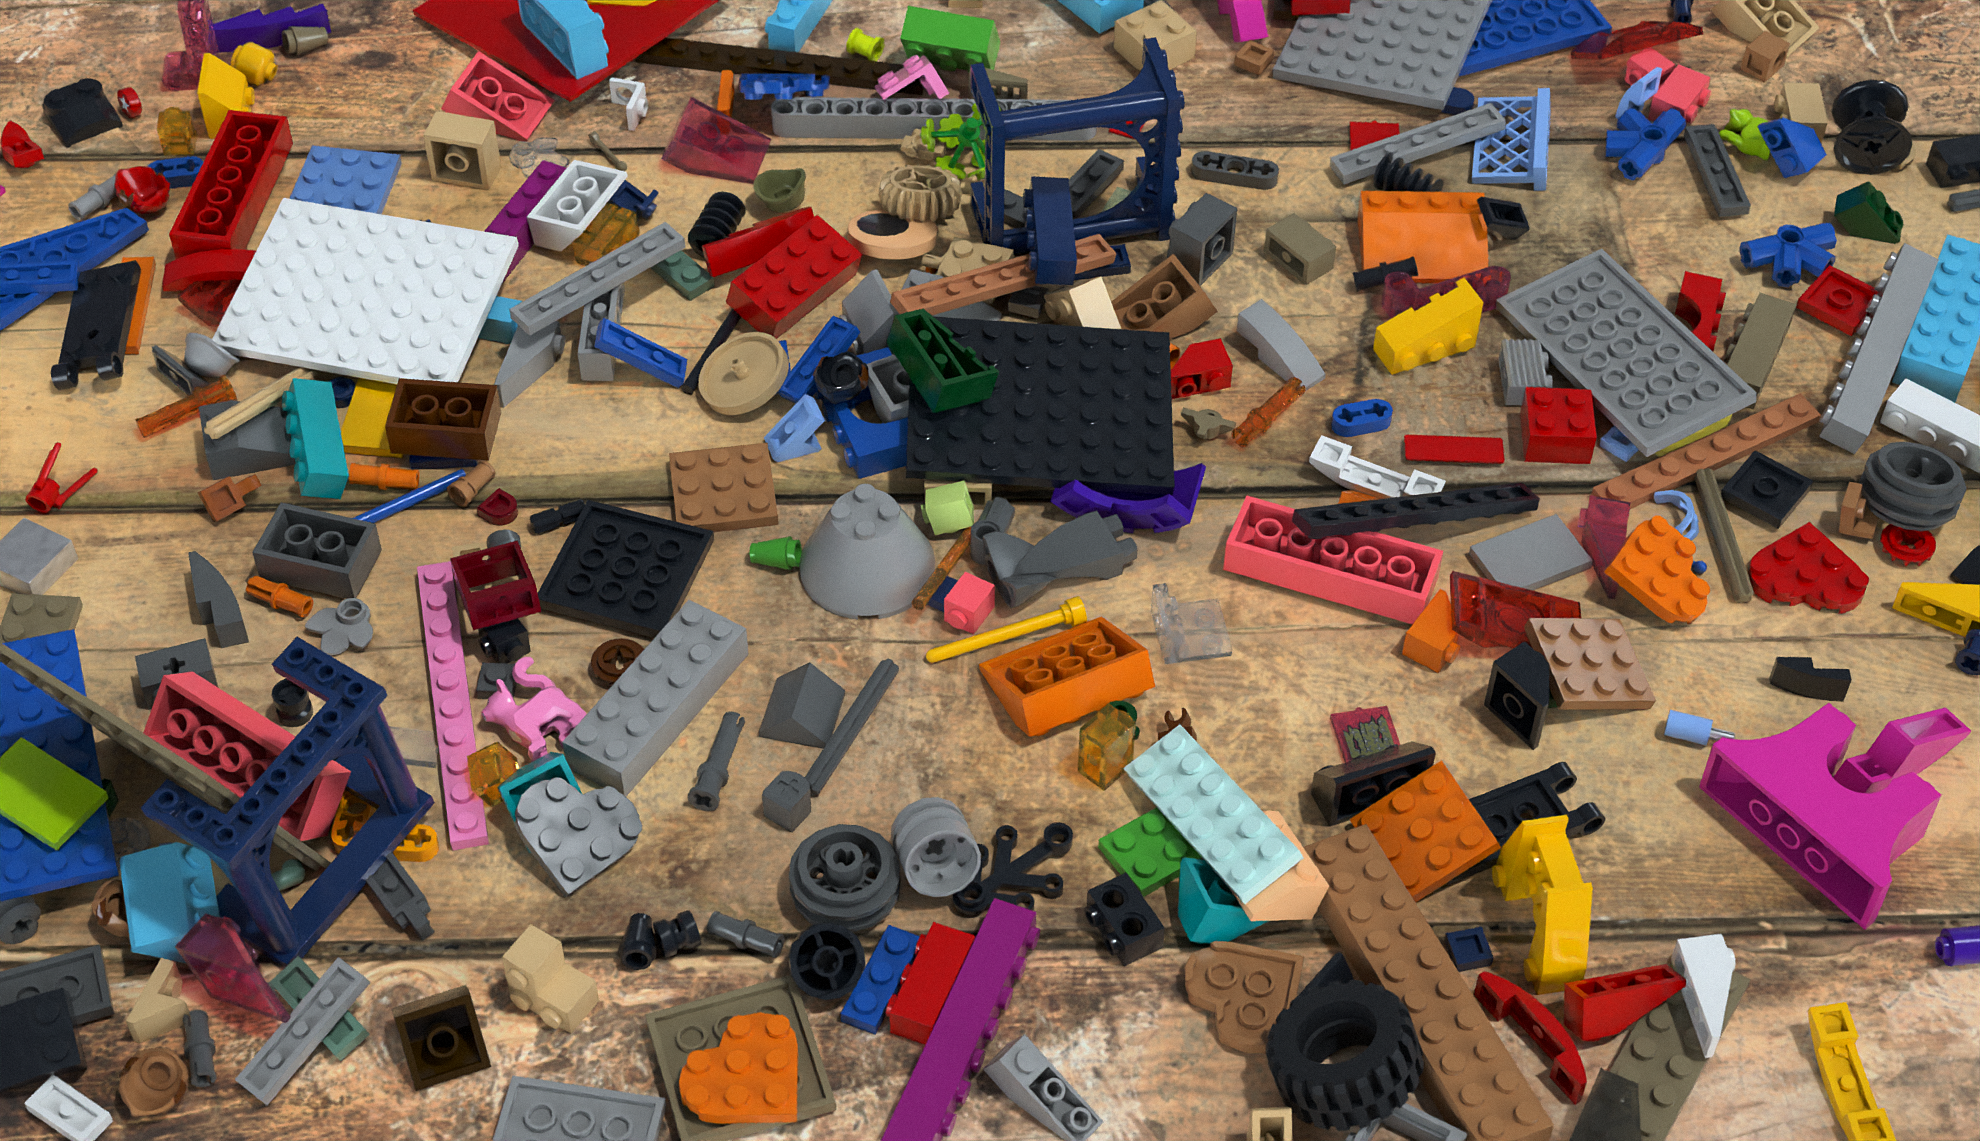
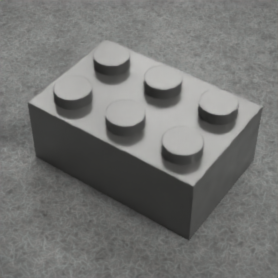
M281 502L252 553L258 575L261 578L348 599L357 597L382 548L375 523Z

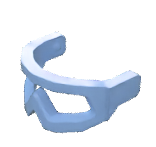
M1667 490L1655 492V503L1670 502L1686 513V517L1675 529L1682 534L1691 523L1690 531L1683 537L1689 538L1691 541L1697 537L1699 533V520L1695 514L1691 498L1680 491Z

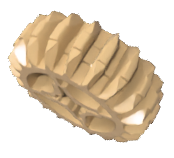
M907 164L903 168L896 167L894 170L887 171L886 175L882 176L879 188L880 204L883 206V210L889 212L892 216H898L899 219L907 218L910 221L921 220L923 222L924 220L935 221L936 218L944 219L947 215H952L955 210L959 209L962 197V187H960V180H958L957 175L951 174V171L948 169L942 170L940 166L931 167L929 164L926 166H920L919 164L910 166Z

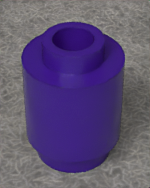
M1980 925L1942 929L1940 936L1935 940V949L1939 959H1943L1947 966L1980 963Z

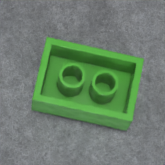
M908 6L900 37L908 59L914 55H918V57L924 55L932 65H938L943 70L956 71V69L967 70L968 73H970L972 64L983 63L985 68L994 70L1001 43L994 20Z

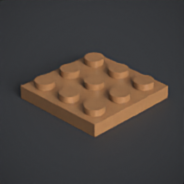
M768 443L669 453L677 522L714 532L779 525Z
M1529 618L1526 622L1524 629L1532 648L1540 652L1549 663V688L1559 710L1651 709L1656 702L1620 619Z

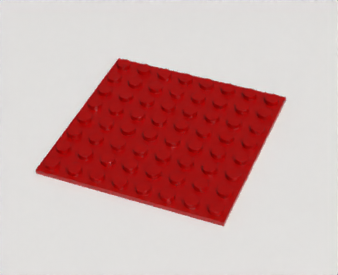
M427 0L413 9V14L571 102L720 0H657L645 6L588 4L594 13H599L604 22L602 34L609 49V53L606 54L608 66L580 79H576L522 23L518 0Z

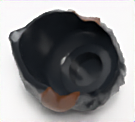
M848 351L834 357H821L818 366L813 372L814 383L817 390L832 404L836 405L842 401L853 399L862 390L866 389L869 379V368L860 358Z

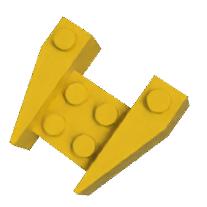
M1567 815L1522 821L1500 849L1497 865L1492 867L1494 884L1497 888L1501 887L1505 901L1532 898L1534 904L1533 918L1536 928L1528 958L1523 961V968L1527 981H1532L1537 995L1563 992L1565 983L1583 980L1587 969L1593 886L1591 882L1583 883L1565 832L1568 823Z

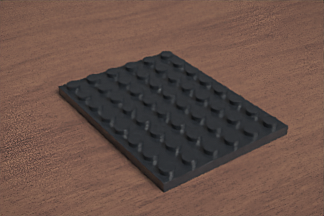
M934 317L954 333L952 338L964 348L971 347L976 351L975 357L987 367L993 365L1000 372L989 399L936 413L932 412L909 377L906 478L1061 488L1076 479L1092 490L1173 495L1175 484L1169 332Z

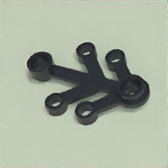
M1060 822L1048 825L1044 830L1043 842L1010 863L1012 849L1017 845L1018 833L1014 827L1009 825L999 827L996 831L997 854L994 874L981 881L982 868L986 867L989 862V851L986 846L977 844L981 855H983L980 861V868L975 878L964 889L953 894V904L956 909L968 915L978 914L987 907H990L993 899L996 898L1017 906L1019 903H1027L1029 906L1026 909L1034 911L1035 901L1031 894L1026 892L1016 895L995 893L1001 887L1040 890L1048 899L1059 898L1063 893L1064 885L1061 876L1054 873L1044 876L1025 874L1024 872L1050 855L1062 856L1070 851L1073 845L1072 829ZM1010 836L1012 839L1003 840L1001 837ZM1056 884L1058 887L1055 889L1048 888L1047 885ZM968 897H974V898H976V899H975V900H967L966 898H968Z

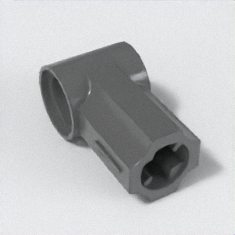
M996 497L992 501H987L979 521L971 526L970 556L978 564L986 565L983 551V535L991 532L1007 533L1015 515V507L1011 506L1007 499Z

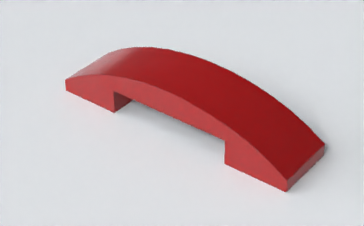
M218 249L193 253L165 264L163 291L196 290V281L242 280L256 251Z
M1486 971L1480 973L1477 978L1474 996L1498 1022L1511 1015L1553 1061L1549 1078L1574 1105L1581 1102L1587 1084L1586 1073L1578 1050L1564 1027L1543 1004L1519 986Z

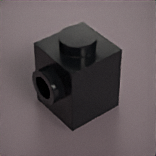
M518 618L478 629L480 636L478 641L483 653L487 658L492 656L497 663L508 664L521 659L524 655L531 652L527 630Z

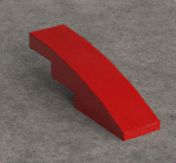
M808 206L754 223L753 227L728 234V238L702 245L709 275L716 277L756 263L814 217L812 207Z

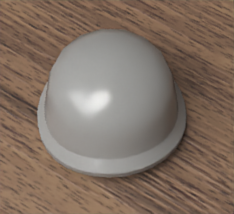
M188 333L186 335L184 362L189 369L198 375L208 378H219L225 376L233 364L240 361L239 356L229 354L205 335Z

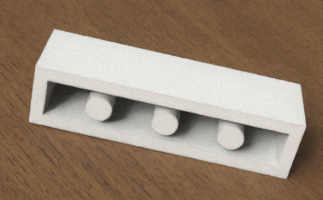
M1905 378L1887 400L1880 423L1925 446L1936 449L1952 460L1980 473V415Z

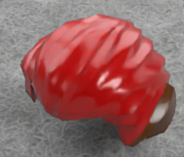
M136 166L117 171L115 177L116 195L125 208L127 207L134 213L144 215L155 213L166 206L167 201L170 199V183L166 180L163 173L157 174L153 168L147 166Z

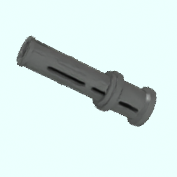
M729 711L723 715L708 759L698 767V780L695 787L689 790L687 797L690 804L697 809L713 811L719 806L720 790L727 784L729 779L727 767L740 732L745 724L744 717H741L738 724H736L740 716L739 713Z

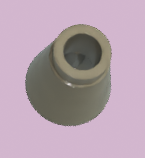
M290 26L288 30L282 31V42L286 53H293L296 56L328 44V35L324 27Z

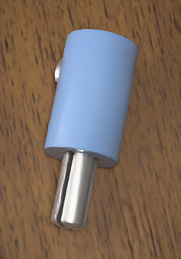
M1674 710L1669 711L1664 731L1665 736L1705 746L1709 739L1715 741L1722 737L1735 739L1734 732L1712 727L1713 720Z

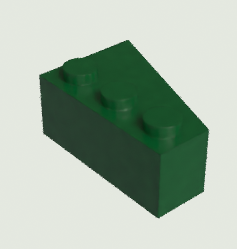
M925 309L895 315L886 343L933 413L986 400L991 397L1000 372L993 365L990 367L985 366L975 357L976 351L969 346L967 348L962 347L952 338L954 333Z

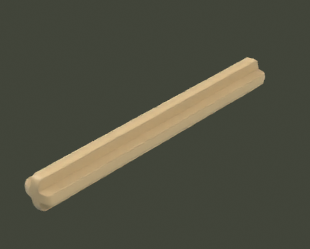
M298 367L207 421L206 427H204L205 434H209L211 439L220 438L280 402L283 392L289 390L293 378L315 380L314 376L317 375V371Z

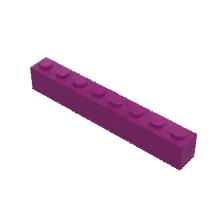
M996 898L993 899L881 1141H942L943 1136L949 1137L951 1135L957 1117L954 1114L958 1103L965 1104L970 1092L971 1082H969L971 1074L972 1072L978 1073L982 1067L985 1058V1050H983L987 1040L993 1041L999 1027V1019H997L1001 1009L1006 1011L1010 1005L1013 995V988H1011L1014 979L1020 980L1023 976L1027 963V958H1024L1027 950H1034L1037 945L1040 928L1036 927L1035 911Z

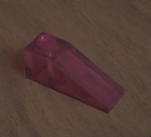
M1590 495L1587 508H1580L1577 527L1583 528L1581 543L1593 560L1592 566L1607 598L1615 600L1619 584L1604 573V570L1626 540L1631 502Z

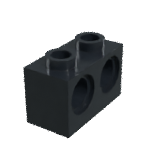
M1127 873L1087 890V906L1084 908L1086 919L1093 928L1097 927L1103 935L1104 944L1108 952L1112 956L1117 955L1124 967L1163 948L1165 927ZM1132 933L1136 934V936H1129L1126 934Z

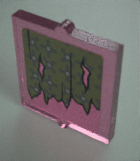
M1387 706L1368 709L1357 707L1355 711L1335 713L1330 716L1344 762L1351 761L1360 755L1367 756L1383 751L1391 745H1401Z

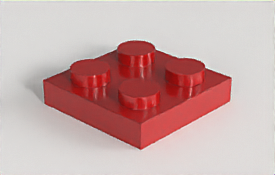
M1829 265L1800 296L1796 308L1852 336L1857 331L1865 316L1869 317L1870 313L1865 311L1872 296L1874 294L1878 295V291L1874 290V287Z

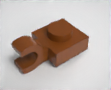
M256 474L236 484L228 476L199 491L198 495L213 522H216L246 506L241 496L262 485Z

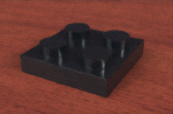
M1754 450L1722 488L1721 496L1723 500L1779 529L1809 493L1814 481Z

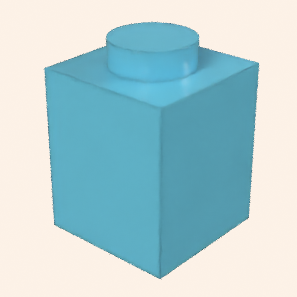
M496 296L478 338L511 344L518 324L511 319L509 309L522 301Z

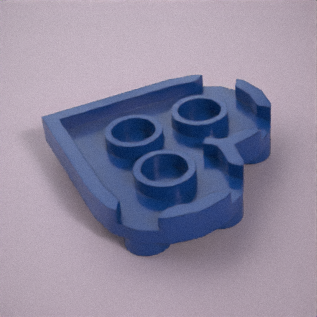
M741 74L739 78V92L744 93V99L750 100L762 99L764 94H774V99H793L794 93L798 91H805V96L817 97L823 96L824 90L830 88L828 75H822L821 80H815V74Z

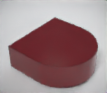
M500 488L476 508L479 517L497 526L507 525L518 516L516 499Z

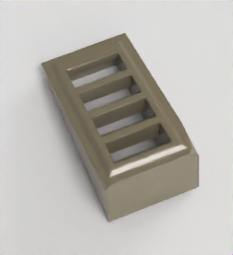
M971 68L968 78V99H974L971 92ZM985 68L991 86H996V88L992 87L996 99H1028V79ZM1002 87H1008L1007 91L1002 90ZM1014 88H1019V94L1013 93Z

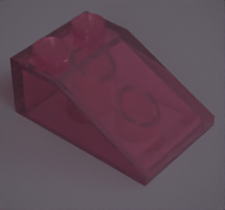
M691 97L677 119L661 159L687 173L753 184L771 138Z
M205 913L178 942L175 948L208 995L216 1000L286 1023L291 1017L267 974L257 961V952L250 945L246 944L239 935L241 932L240 927L228 917L219 918Z

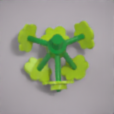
M976 103L972 105L974 112L972 118L967 119L966 122H962L959 114L953 113L948 119L942 118L939 121L941 128L935 131L933 118L927 119L926 126L921 128L920 137L922 143L927 144L928 151H935V138L940 142H945L948 148H954L958 145L953 157H936L935 167L940 166L942 170H950L951 174L957 175L958 179H965L967 175L968 178L976 176L978 181L985 180V139L982 141L979 137V127L983 123ZM965 147L972 148L974 155L971 158V163L974 167H979L978 170L966 174L964 171L965 167L963 164L957 163Z

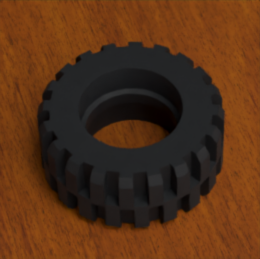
M1349 980L1347 984H1342L1340 981L1329 982V986L1319 989V986L1309 989V994L1302 998L1297 996L1290 1002V1008L1288 1010L1283 1008L1276 1018L1277 1024H1273L1267 1036L1266 1057L1285 1106L1291 1107L1292 1113L1296 1114L1298 1119L1307 1124L1313 1122L1315 1127L1326 1130L1333 1126L1338 1131H1348L1351 1126L1359 1125L1360 1128L1371 1126V1121L1378 1118L1382 1121L1391 1116L1392 1109L1395 1107L1400 1109L1408 1101V1093L1413 1094L1420 1082L1419 1077L1423 1072L1424 1066L1423 1052L1406 1005L1400 1002L1397 995L1387 989L1384 991L1382 986L1371 982L1368 985H1364V982L1360 980ZM1359 1045L1368 1046L1361 1054L1345 1062L1335 1064L1321 1063L1330 1054L1340 1049Z

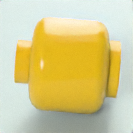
M248 42L243 46L239 45L234 51L230 63L233 68L246 75L247 82L255 86L262 85L266 80L271 81L278 69V65L274 64L273 52L253 42Z

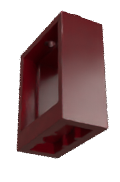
M518 540L450 558L456 586L473 630L542 612L536 583ZM486 555L490 556L487 560L482 559ZM516 575L519 579L475 592H470L469 589Z

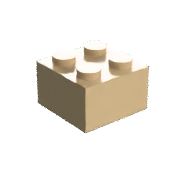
M1160 0L1115 21L1114 49L1141 72L1143 68V39L1156 37L1160 49H1165L1168 68L1170 70L1195 58L1197 30L1163 0Z
M436 111L423 134L432 181L490 190L501 168L494 121Z

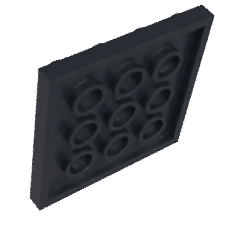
M587 500L538 591L541 609L655 638L680 610L713 544L714 531Z

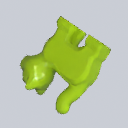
M1731 109L1730 119L1724 128L1725 130L1719 132L1721 139L1736 146L1738 150L1746 155L1758 156L1767 161L1771 155L1757 127L1759 124L1768 121L1760 117H1753L1748 109Z

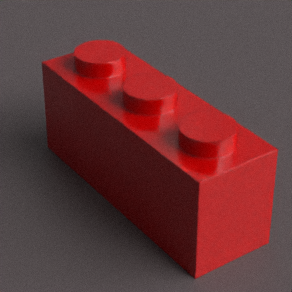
M936 922L932 923L927 935L921 934L916 945V958L913 965L908 963L905 966L900 981L902 987L899 994H892L886 1008V1016L890 1017V1033L926 1045L971 949L975 935Z

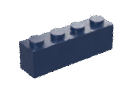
M1031 176L1030 188L1024 189L1023 207L1028 208L1025 213V228H1030L1027 232V249H1032L1029 253V270L1034 271L1035 284L1073 285L1077 255L1069 179Z

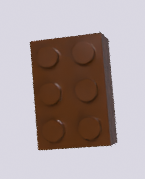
M399 378L385 425L390 453L489 461L501 416L497 385Z

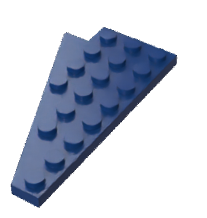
M126 207L0 247V265L79 261L80 272L93 269L149 231L147 221ZM57 292L0 295V331Z

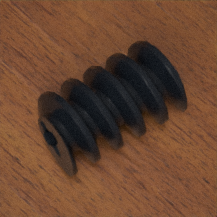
M1393 153L1385 155L1375 170L1373 184L1379 190L1441 192L1444 181L1441 179L1436 180L1432 185L1434 176L1430 173L1422 179L1423 169L1418 168L1413 172L1414 167L1411 163H1407L1402 168L1404 161L1400 157L1396 158L1392 163Z
M723 191L711 195L688 234V242L698 255L705 258L702 245L728 238V234L736 231L737 226L746 213L742 200L732 193Z

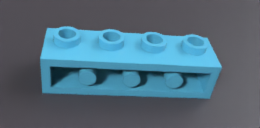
M779 0L777 9L772 16L767 18L765 24V32L768 33L769 49L799 52L833 0Z

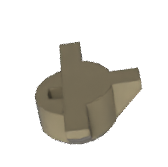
M1183 407L1181 411V416L1193 427L1197 437L1203 439H1214L1221 434L1234 430L1236 422L1223 419L1214 410L1205 409L1198 412Z

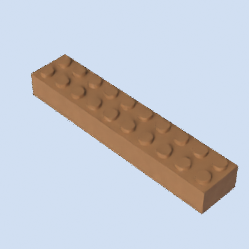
M1367 824L1304 846L1303 848L1329 885L1318 909L1360 980L1364 982V985H1368L1371 982L1382 986L1384 991L1387 989L1399 997L1400 1002L1406 1005L1423 1052L1424 1066L1419 1079L1445 1122L1468 1133L1466 1141H1549L1554 1124Z

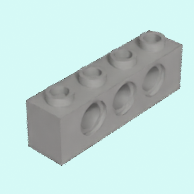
M624 283L584 305L578 347L581 381H614L616 357L595 348L594 345L598 324L603 318L621 325L625 293Z

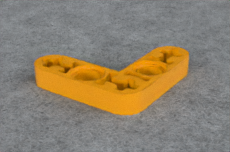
M346 790L343 792L331 831L333 846L338 854L349 843L343 842V840L349 837V826H353L354 835H356L376 811V808ZM355 803L367 805L366 809L358 814H351L347 811ZM416 824L405 837L407 840H404V846L402 841L392 853L398 861L426 862L431 860L439 851L437 834L428 825ZM421 840H427V842L422 844V847H416V845L420 844Z

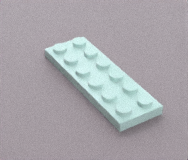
M1180 724L1124 767L1131 780L1244 904L1303 859L1299 849Z

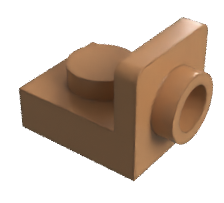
M1849 482L1841 506L1839 533L1872 539L1879 517L1874 515L1869 508H1866L1867 499L1861 498L1863 484Z

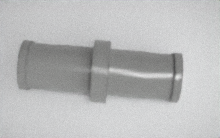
M116 174L100 185L94 184L88 188L86 194L68 204L70 207L68 208L72 216L77 220H82L97 208L103 209L108 206L110 200L117 196L115 189Z

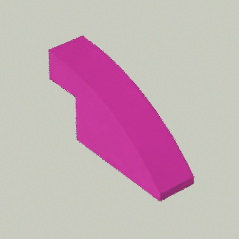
M1217 0L1219 14H1230L1234 43L1268 37L1261 0Z
M1946 707L1889 721L1867 753L1847 758L1833 778L1840 785L1854 792L1874 793L1881 791L1891 783L1892 779L1912 771L1916 774L1922 772L1964 740L1971 730Z

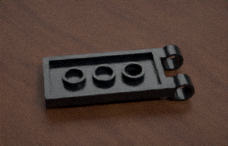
M136 260L80 272L78 289L73 292L59 362L51 367L52 382L58 390L76 387L78 385V372L81 368L96 366L100 378L104 381L122 377L123 361L141 274V267Z
M1558 762L1548 769L1469 799L1501 848L1521 822L1527 820L1520 817L1523 813L1532 815L1533 819L1567 815L1568 823L1565 830L1567 837L1578 833L1581 835L1592 834L1601 828L1606 820L1594 802L1585 803L1569 812L1557 794L1568 791L1577 781L1576 775L1566 762ZM1500 849L1447 882L1448 885L1497 865Z

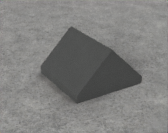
M810 662L778 677L759 730V737L824 748L833 735L845 697V689Z

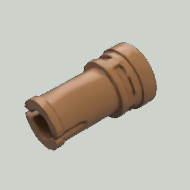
M480 461L464 477H459L447 487L449 497L455 504L466 507L477 496L478 491L491 479L495 478V469L487 461Z

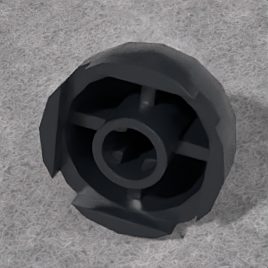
M830 922L813 924L801 931L791 944L788 956L789 972L797 987L809 996L823 1000L841 998L851 992L858 984L857 982L861 978L866 964L864 948L857 936L844 926Z

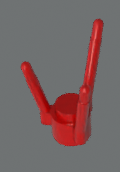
M59 442L55 443L53 449L50 450L36 482L25 498L29 506L42 513L49 512L52 506L61 509L64 502L98 472L97 468H92L60 494L58 483L48 478L61 448V443Z

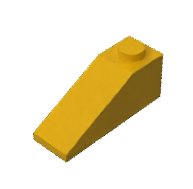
M1902 582L1892 609L1966 637L1968 631L1980 629V585Z

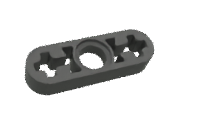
M1201 151L1192 158L1191 173L1196 179L1202 181L1268 190L1274 188L1278 183L1279 167L1276 163L1269 160ZM1239 168L1242 172L1232 173L1228 169Z

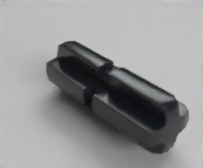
M577 499L557 506L558 510L550 508L530 516L531 527L535 534H540L560 527L559 523L561 522L566 525L577 521L585 503L582 499Z

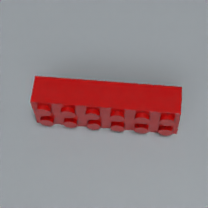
M228 110L169 233L176 259L202 251L246 249L293 145L287 116Z

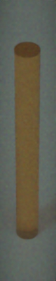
M971 527L964 529L911 602L915 609L922 610L969 547Z

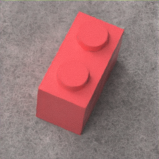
M1678 64L1653 96L1648 119L1654 122L1663 111H1668L1672 108L1680 111L1682 117L1686 119V124L1693 123L1699 107H1705L1711 96V90L1708 89L1711 77Z

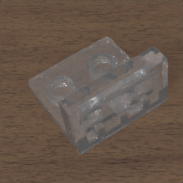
M1166 583L1153 585L1151 614L1164 664L1232 655L1233 649L1218 599L1177 603L1175 596L1170 597Z

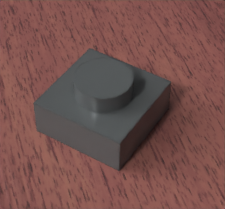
M482 662L477 685L478 699H488L497 691L496 680L499 678L504 682L514 698L517 682H515L512 676V668L515 664Z

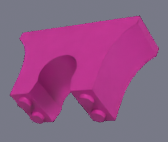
M1829 702L1798 725L1782 733L1752 740L1722 737L1712 745L1699 788L1864 930L1873 924L1892 882L1889 865L1924 837L1942 795L1929 782L1924 781L1913 771L1892 779L1886 788L1874 793L1854 792L1835 781L1833 777L1841 767L1856 724Z

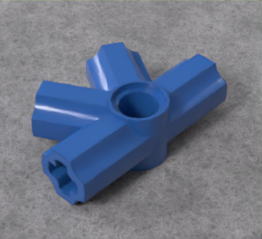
M1635 108L1626 110L1617 121V128L1620 131L1607 130L1605 155L1606 157H1622L1618 162V169L1625 178L1634 181L1636 178L1642 177L1653 164H1658L1664 160L1665 150L1685 129L1686 119L1682 117L1680 111L1670 108L1668 111H1663L1651 123Z
M1830 222L1805 228L1788 224L1779 227L1775 235L1742 242L1739 252L1741 262L1745 268L1773 263L1772 280L1776 281L1778 286L1789 288L1791 285L1799 283L1801 268L1819 277L1829 265H1834L1836 256L1826 250L1835 248L1837 239L1835 237V229Z

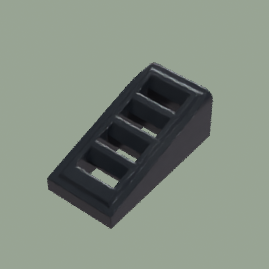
M1486 197L1477 199L1486 226L1508 239L1516 240L1530 230L1520 203Z

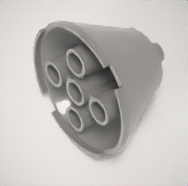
M860 484L855 490L843 494L836 500L805 543L800 557V577L808 595L825 610L849 619L858 620V615H878L879 619L902 613L919 601L918 593L935 573V555L926 536L889 494L875 489L870 484Z

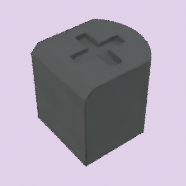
M781 771L762 793L764 816L793 833L811 813L810 786L806 778L793 771Z

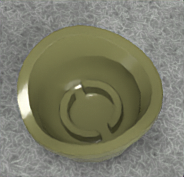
M801 168L768 170L755 178L753 183L754 191L770 210L788 212L797 208L804 201L806 174Z

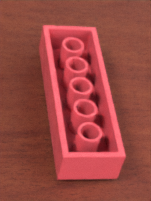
M1246 495L1226 542L1223 570L1409 624H1413L1429 604L1439 577L1443 556L1442 550L1371 531L1357 532L1348 536L1333 535L1325 536L1321 539L1308 538L1292 522L1293 508Z
M194 672L163 675L143 734L211 776L240 798L296 737ZM334 760L330 761L287 809L278 825L300 841L328 836L351 771Z

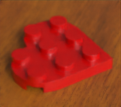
M1810 522L1758 551L1752 557L1748 568L1753 591L1764 601L1771 603L1772 599L1780 602H1790L1789 606L1805 602L1819 611L1821 607L1839 609L1838 614L1854 610L1862 602L1869 583L1867 574Z

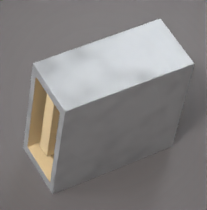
M23 518L0 540V585L17 594L43 595L78 560L72 540Z

